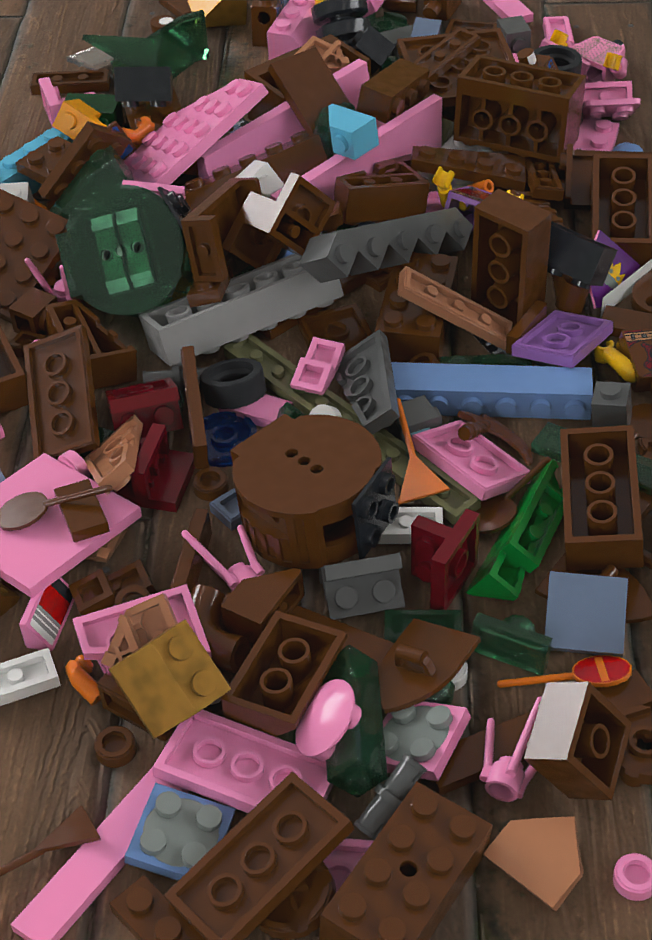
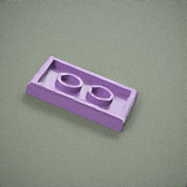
M554 310L512 345L511 356L574 368L613 333V322L611 320Z

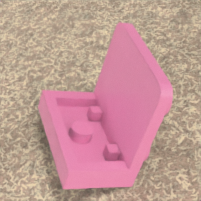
M632 81L585 83L582 106L584 119L601 120V117H612L614 121L627 120L641 105L640 98H633Z

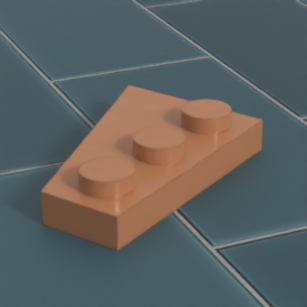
M135 414L100 444V448L94 449L84 458L88 470L99 487L111 485L112 490L118 491L130 481V474L135 471L143 423Z

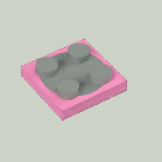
M425 701L406 709L387 713L362 757V761L366 769L392 773L405 753L427 769L420 778L439 781L471 719L470 713L466 707Z

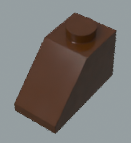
M292 568L243 579L233 592L230 591L226 594L222 601L221 612L225 631L247 637L249 642L255 644L276 610L290 614L304 597L302 570Z

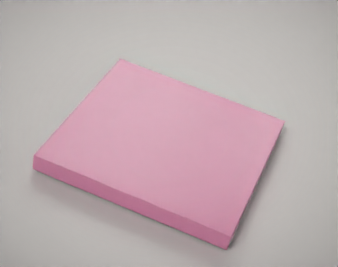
M44 453L0 483V508L15 496L27 492L43 493L47 499L56 498L54 489L89 479L92 488L99 486L92 479ZM113 491L109 494L96 495L108 521L110 532L78 542H73L59 505L48 507L46 513L29 527L15 531H7L0 528V578L33 598L142 517L141 508Z

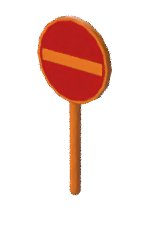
M595 655L578 661L572 667V672L499 680L497 686L499 688L575 680L577 682H590L594 687H610L627 681L632 675V665L627 660L618 656Z

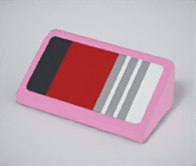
M61 577L29 600L19 623L27 648L42 650L49 647V650L53 651L74 603L69 585Z

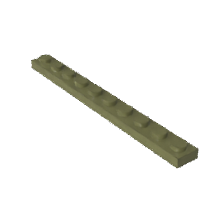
M249 334V337L244 341H231L223 347L224 357L227 359L248 358L260 362L264 372L266 387L280 398L292 401L293 407L303 415H309L314 407L325 404L337 408L342 418L363 426L352 405L331 390L327 389L323 395H318L291 388L290 384L297 366L252 334ZM382 428L373 434L381 449L382 463L387 457H391L392 471L396 477V483L402 487L410 458L406 444ZM415 451L416 456L450 488L448 491L419 499L429 507H442L443 518L453 525L456 524L466 508L475 512L481 508V500Z

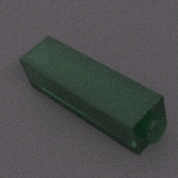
M347 645L339 652L322 685L335 679L348 682L354 691L355 704L361 708L362 713L358 724L352 729H347L344 736L336 744L333 755L326 760L327 781L359 798L386 780L388 775L378 662L353 646Z

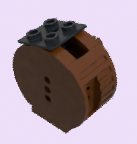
M283 414L230 450L233 463L232 476L242 525L250 539L253 550L272 563L289 568L318 569L326 565L337 564L338 561L342 562V560L356 553L359 555V560L364 559L370 549L378 545L381 534L389 523L392 524L397 518L399 504L395 498L396 477L392 471L391 457H387L382 463L381 449L376 438L366 428L356 422L331 415H303L293 419Z

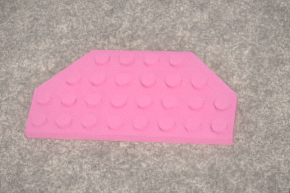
M234 79L226 86L207 96H202L196 102L179 110L177 113L169 114L162 122L164 125L156 132L152 131L147 134L142 140L143 144L115 170L113 169L93 192L77 222L79 231L74 238L78 244L97 254L100 250L96 234L92 229V220L128 211L123 210L122 181L131 180L171 185L269 93L264 85L245 79Z

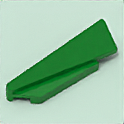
M554 459L531 481L516 506L517 515L515 519L500 533L467 588L466 593L468 595L514 601L520 595L525 571L531 573L540 565L564 515L563 488L560 489L554 474L559 467Z

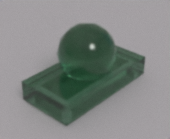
M478 612L473 620L471 634L479 636L481 642L473 652L538 675L545 673L553 638L537 633L531 620L524 615L513 614L504 620H499Z

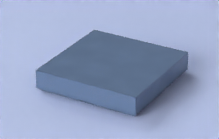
M550 571L543 650L623 657L628 578Z

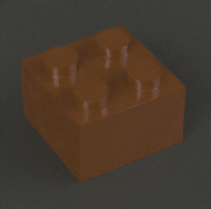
M546 682L542 699L538 705L533 729L526 745L524 760L570 799L612 800L632 722L590 682Z

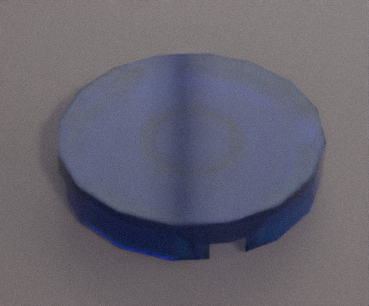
M217 412L204 417L209 466H233L230 450L255 434L257 426L250 418L245 415L244 418L238 417L235 412Z

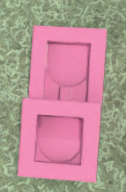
M313 337L305 358H300L290 384L291 388L323 395L340 366L346 351L345 345Z

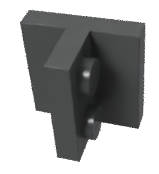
M400 553L326 565L319 568L320 584L323 583L329 618L335 620L405 607L399 569L403 568Z

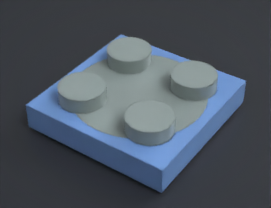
M155 783L125 854L124 863L178 881L229 832L236 809Z

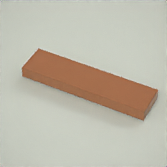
M405 266L399 273L398 296L506 351V335L512 329V321L410 267Z

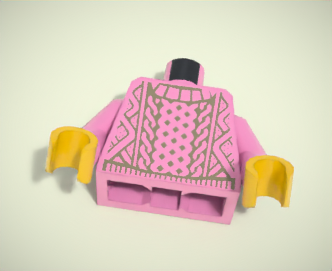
M554 29L550 41L577 50L583 59L591 63L586 73V83L593 81L613 82L615 79L621 80L625 78L627 74V59L625 58V46L622 41L616 39L611 42L601 37L593 36L580 43L572 44L567 40L568 34Z

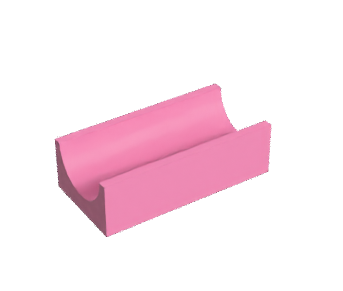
M357 59L333 73L334 78L355 111L357 110L361 85L370 79L367 62L361 59ZM432 94L387 123L376 120L378 146L356 160L336 154L301 177L333 200L336 177L359 171H365L366 175L372 174L374 163L411 154L413 146L441 148L442 97ZM285 101L213 144L197 159L198 175L203 180L213 176V170L226 165L229 168L239 164L238 160L249 154H255V156L265 153V147L277 142H281L283 145L291 141L290 137L305 130L288 102ZM282 188L271 195L272 200L276 201Z

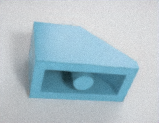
M336 104L328 106L333 153L356 160L379 145L376 117Z

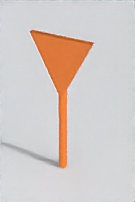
M397 398L400 414L399 421L410 457L398 504L401 505L448 491L450 488L416 456L400 398Z

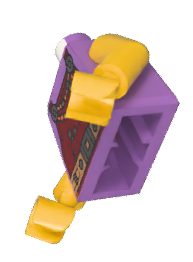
M439 166L432 179V183L438 186L437 189L442 207L444 209L456 207L474 228V207L492 193L473 186L453 190L451 182L455 173L451 170L446 172ZM521 194V196H516L524 200V194Z

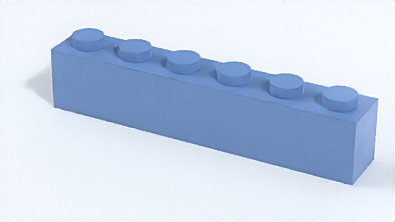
M391 362L397 398L404 402L425 395L430 404L439 409L442 416H457L460 410L479 416L480 414H485L489 417L591 420L593 379L592 368L589 367L568 368Z

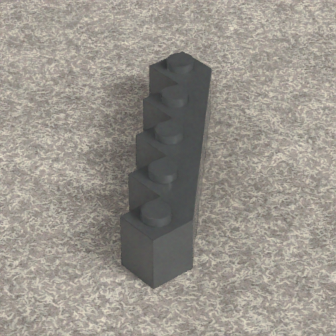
M454 207L339 230L311 237L299 264L320 283L346 278L349 274L353 276L376 271L379 268L383 269L409 263L413 251L437 255L465 250L473 225Z

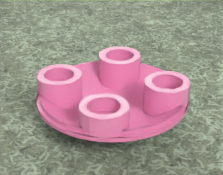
M341 679L331 680L319 687L295 732L297 748L305 756L315 757L320 761L328 760L333 755L336 744L344 736L347 729L354 728L360 721L362 710L355 704L354 691L348 682Z

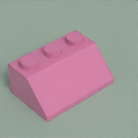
M315 0L288 1L267 31L269 60L303 46L312 36L317 37L316 31L321 26L314 24L311 8L315 5Z

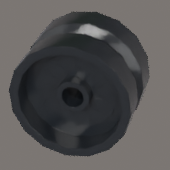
M326 0L311 8L314 24L321 26L316 31L318 38L332 34L341 41L351 40L359 30L364 32L371 25L370 19L363 17L368 12L366 0Z

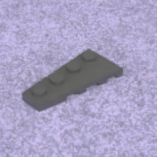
M379 329L344 353L335 374L337 382L343 387V392L347 399L351 401L352 408L361 424L372 435L382 428L389 427L400 417L388 338Z

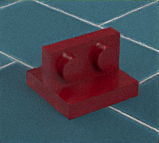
M170 377L105 391L114 431L134 414L143 423L141 438L147 436L152 423L166 425L167 432L183 429L178 400H180L178 388Z
M152 423L147 436L141 438L135 471L130 474V481L120 490L112 491L139 507L177 513L195 470L193 453L170 450L166 425Z
M466 508L453 528L420 515L411 524V575L418 577L424 582H431L430 609L444 614L478 564L480 513Z

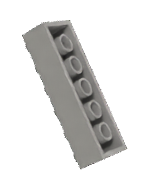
M292 254L231 278L221 302L190 307L187 296L142 313L139 315L150 350L169 366H182L180 351L182 347L194 346L195 356L211 354L218 351L221 345L231 341L241 342L246 340L249 334L253 332L273 329L278 325V322L285 319H297L304 316L306 311L332 305L335 299L344 296L340 279L320 283L299 264L302 257Z

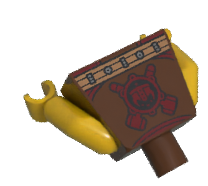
M652 328L624 330L620 334L616 348L614 347V342L610 340L607 341V347L597 346L594 349L595 361L601 364L608 363L624 381L631 383L633 391H651L652 394Z

